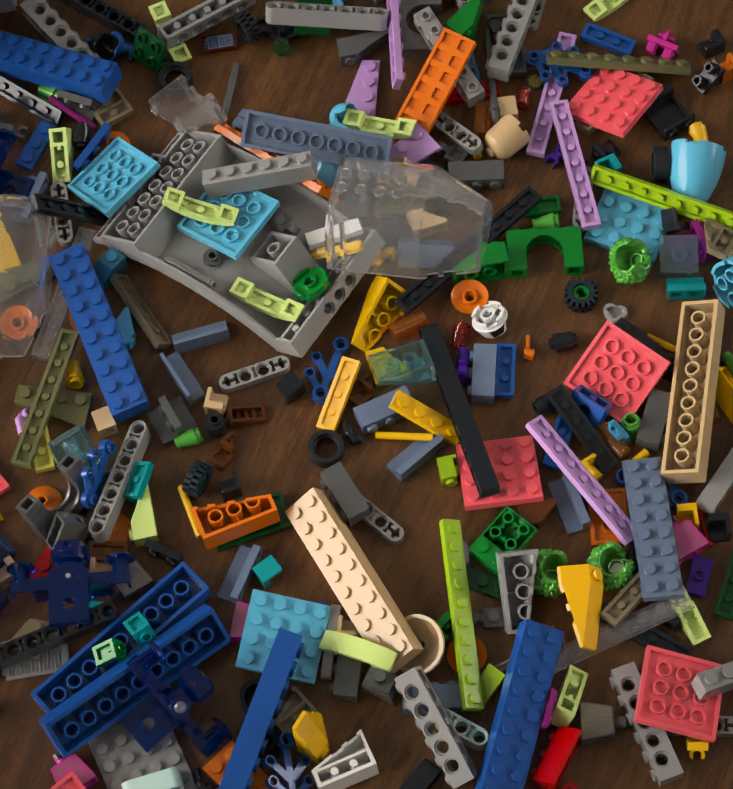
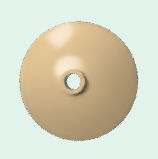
M421 614L408 615L404 618L421 645L423 642L425 643V647L421 653L400 670L405 673L421 665L426 674L432 671L443 657L445 649L444 635L438 623L432 618Z

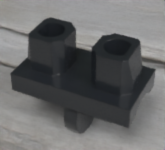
M713 58L711 62L707 61L704 64L700 75H695L691 81L701 94L706 95L715 84L719 85L721 83L719 79L726 70Z

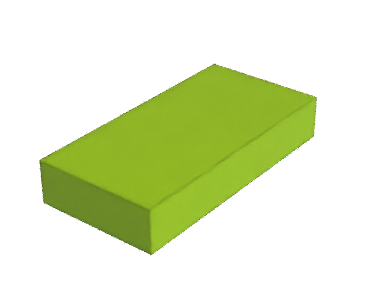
M491 663L488 664L480 675L484 707L505 678V674Z

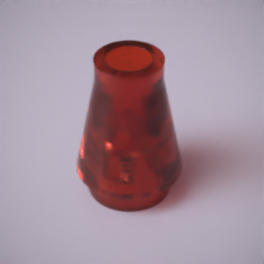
M457 321L453 328L451 348L458 350V348L463 346L472 332L470 324Z

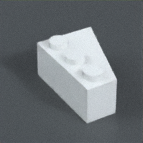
M361 729L349 742L342 744L337 752L333 755L330 754L311 770L318 789H345L379 774L377 763Z

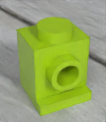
M456 454L437 458V468L442 487L456 486L458 484L457 476H460Z

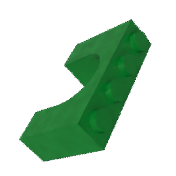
M567 226L541 229L533 227L530 229L520 230L514 228L506 230V250L509 259L508 279L527 278V253L534 246L540 244L552 245L561 252L564 276L583 275L584 260L581 227Z

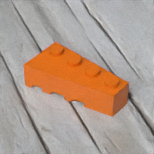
M271 494L249 497L237 502L231 500L219 505H215V503L207 504V507L201 508L197 506L190 507L207 550L280 521L279 513Z

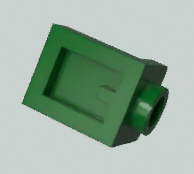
M448 610L437 621L442 629L446 646L450 643V639L444 632L448 633L452 629L451 615Z
M110 638L92 647L96 666L103 667L117 659L123 661L127 658L126 646L121 640Z

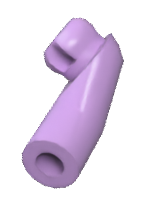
M28 407L21 410L15 418L19 436H21L30 412Z

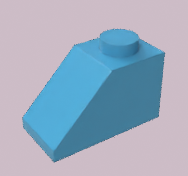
M112 246L98 259L95 266L104 291L112 284L109 279L113 274H122L128 268L125 256Z
M125 307L116 321L129 350L133 349L136 344V334L130 310L128 307Z

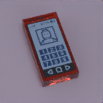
M236 32L201 37L203 55L238 50Z

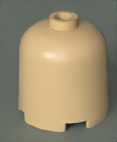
M511 114L503 116L485 134L484 142L487 147L485 151L490 157L495 156L497 159L507 160L531 140L527 130L523 132L518 126L521 123Z

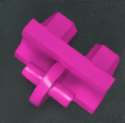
M667 30L665 34L659 32L657 37L650 34L647 37L646 52L655 56L658 48L664 50L661 58L672 60L674 55H678L680 50H678L679 46L672 44L676 38L671 37L672 31Z

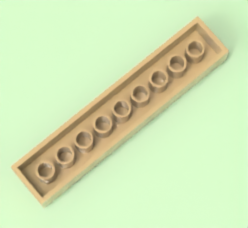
M719 299L682 302L661 467V475L668 484L706 483L725 319V309Z
M311 488L284 512L361 637L398 653L389 672L396 673L421 653L424 648L325 490Z

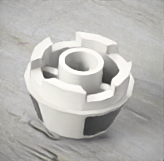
M488 301L489 304L482 307L478 305L473 310L471 315L472 326L482 336L493 339L501 336L506 331L508 313L501 303Z

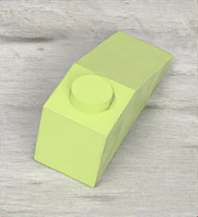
M67 127L49 129L53 183L71 182L74 146L72 145L73 129Z
M148 484L142 500L137 501L131 519L132 529L128 530L130 541H134L136 547L143 546L146 539L159 543Z
M572 665L569 666L557 693L558 700L551 713L553 715L551 724L557 727H568L575 717L588 673Z

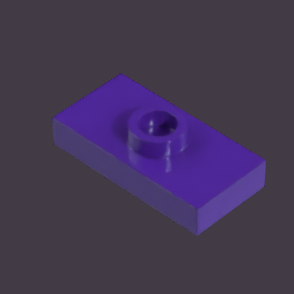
M694 555L686 585L688 595L704 599L714 560Z

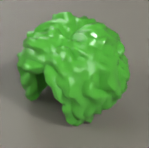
M632 237L619 239L613 244V247H610V262L608 264L611 265L610 271L613 272L617 283L633 285L634 283H641L648 276L652 264L651 256L648 255L649 248L640 239H633Z
M611 541L593 548L586 560L587 564L601 568L603 591L609 592L621 591L635 576L634 571L637 568L632 559H626V551L621 548V545Z
M541 549L538 551L533 591L536 595L557 599L558 596L565 593H561L557 574V567L567 566L568 562L567 554L562 550Z

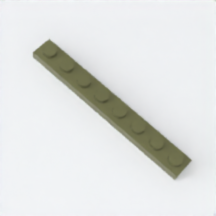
M560 50L546 51L547 65L691 75L690 63L684 59L672 61L667 58L651 59L646 56L634 58L630 55L619 57L613 54L598 55L593 52L580 54L577 51H570L569 53Z
M60 329L12 457L11 464L13 466L31 469L80 337L77 331Z

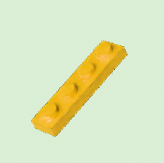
M342 356L316 424L318 429H328L336 432L362 364L360 361Z
M401 390L396 391L388 408L434 435L440 434L444 441L455 446L459 440L450 419Z

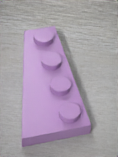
M362 60L345 102L354 104L358 110L365 111L366 115L373 117L376 116L380 60Z
M416 123L410 138L400 139L391 147L388 166L392 158L406 157L415 165L443 148ZM367 171L365 173L372 182L379 179L376 176L379 172Z

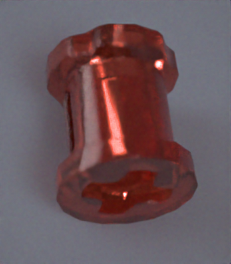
M521 86L517 91V109L528 110L533 90Z

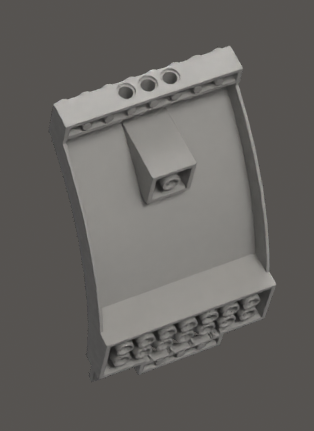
M185 129L183 133L178 132L161 154L153 153L150 156L161 167L107 220L93 238L95 243L106 245L109 248L112 246L125 257L147 265L197 292L239 320L276 351L300 358L307 353L308 349L386 246L376 230L362 227L364 234L326 246L361 240L364 243L363 251L314 260L304 233L346 221L350 218L320 195L298 182L258 190L280 202L279 208L294 217L291 223L301 229L298 236L288 229L282 233L266 223L238 260L221 253V263L216 267H209L204 263L203 255L208 249L213 248L178 231L176 226L183 219L184 215L162 204L167 187L186 192L185 196L198 200L205 191L202 185L203 170L261 159L228 144L220 134ZM170 256L208 278L213 277L217 282L215 289L211 290L184 272L165 263L163 258ZM315 266H319L325 270L331 284L329 289L325 290L311 303H308L306 300H300L292 291L295 276L305 268L316 269ZM240 277L254 283L255 288L283 300H287V298L305 305V308L296 322L285 321L246 305L232 296L229 290L236 279Z

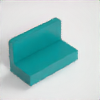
M667 278V300L705 299L706 283H704V278Z
M135 461L123 493V497L135 506L138 500H142L154 467V464L150 461Z

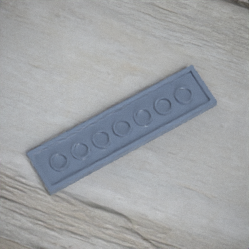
M246 109L240 146L285 155L312 151L316 161L386 174L393 137Z
M661 457L622 460L643 602L684 598L665 478L661 475Z

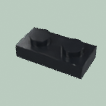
M146 539L143 546L149 557L153 559L158 557L172 567L178 566L182 561L184 562L182 553Z

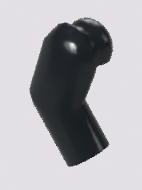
M343 420L341 426L347 440L354 446L361 444V434L354 435L350 421Z
M200 768L191 770L194 784L198 789H215L213 782L205 784Z

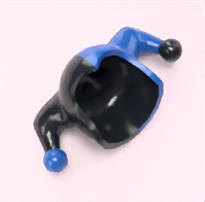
M115 30L99 32L90 38L84 39L88 45L94 42L93 50L101 59L113 61L120 54H128V62L133 63L135 61V58L130 55L133 44L124 41L123 36Z

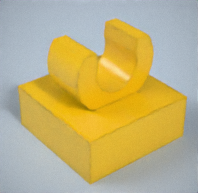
M686 737V748L689 750L690 759H693L695 751H699L701 759H704V751H708L709 743L704 740Z

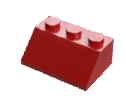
M558 726L556 731L553 730L548 738L550 744L547 749L543 748L538 758L541 762L538 767L534 766L529 777L532 778V786L538 789L558 788L581 742L582 730Z

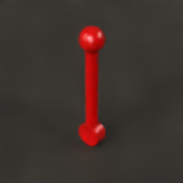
M697 510L705 538L709 542L708 548H711L713 542L710 540L705 526L704 512Z

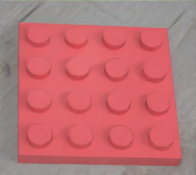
M597 69L592 78L571 99L569 107L574 120L624 138L664 88L663 84L624 70Z
M607 320L568 375L564 384L572 390L583 385L611 403L613 407L609 415L621 423L625 414H636L671 363Z
M532 435L483 441L500 486V494L482 499L477 491L461 445L456 444L465 511L544 501Z
M647 645L633 722L714 743L717 734L722 693L699 701L691 682L697 673L723 664Z

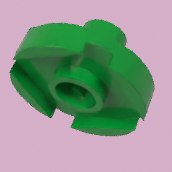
M315 266L316 269L305 268L295 276L292 291L300 300H306L308 303H311L325 290L329 289L331 285L329 277L325 270L319 266Z

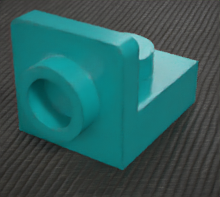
M139 611L122 622L140 648L156 637L152 627Z

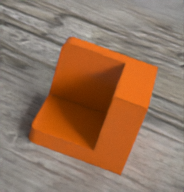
M731 52L727 54L726 61L720 64L726 70L719 79L721 84L733 79V55Z

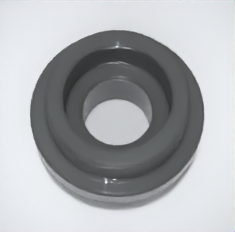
M208 249L203 255L204 263L209 267L218 266L222 261L221 252L215 249Z

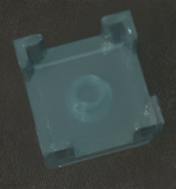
M660 235L658 238V249L660 250L659 277H667L669 274L697 276L699 272L698 235Z

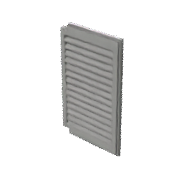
M51 633L48 636V640L55 639L57 633ZM10 640L0 642V645L9 642ZM68 643L43 652L40 662L26 659L2 669V676H6V681L55 673L70 659Z

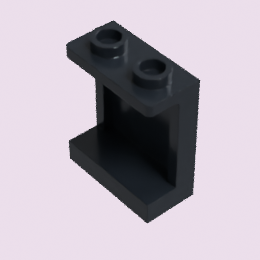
M671 84L664 87V90L643 114L663 141L673 139L680 132L689 130V126L695 122L696 116L694 113L689 114L674 96V88Z

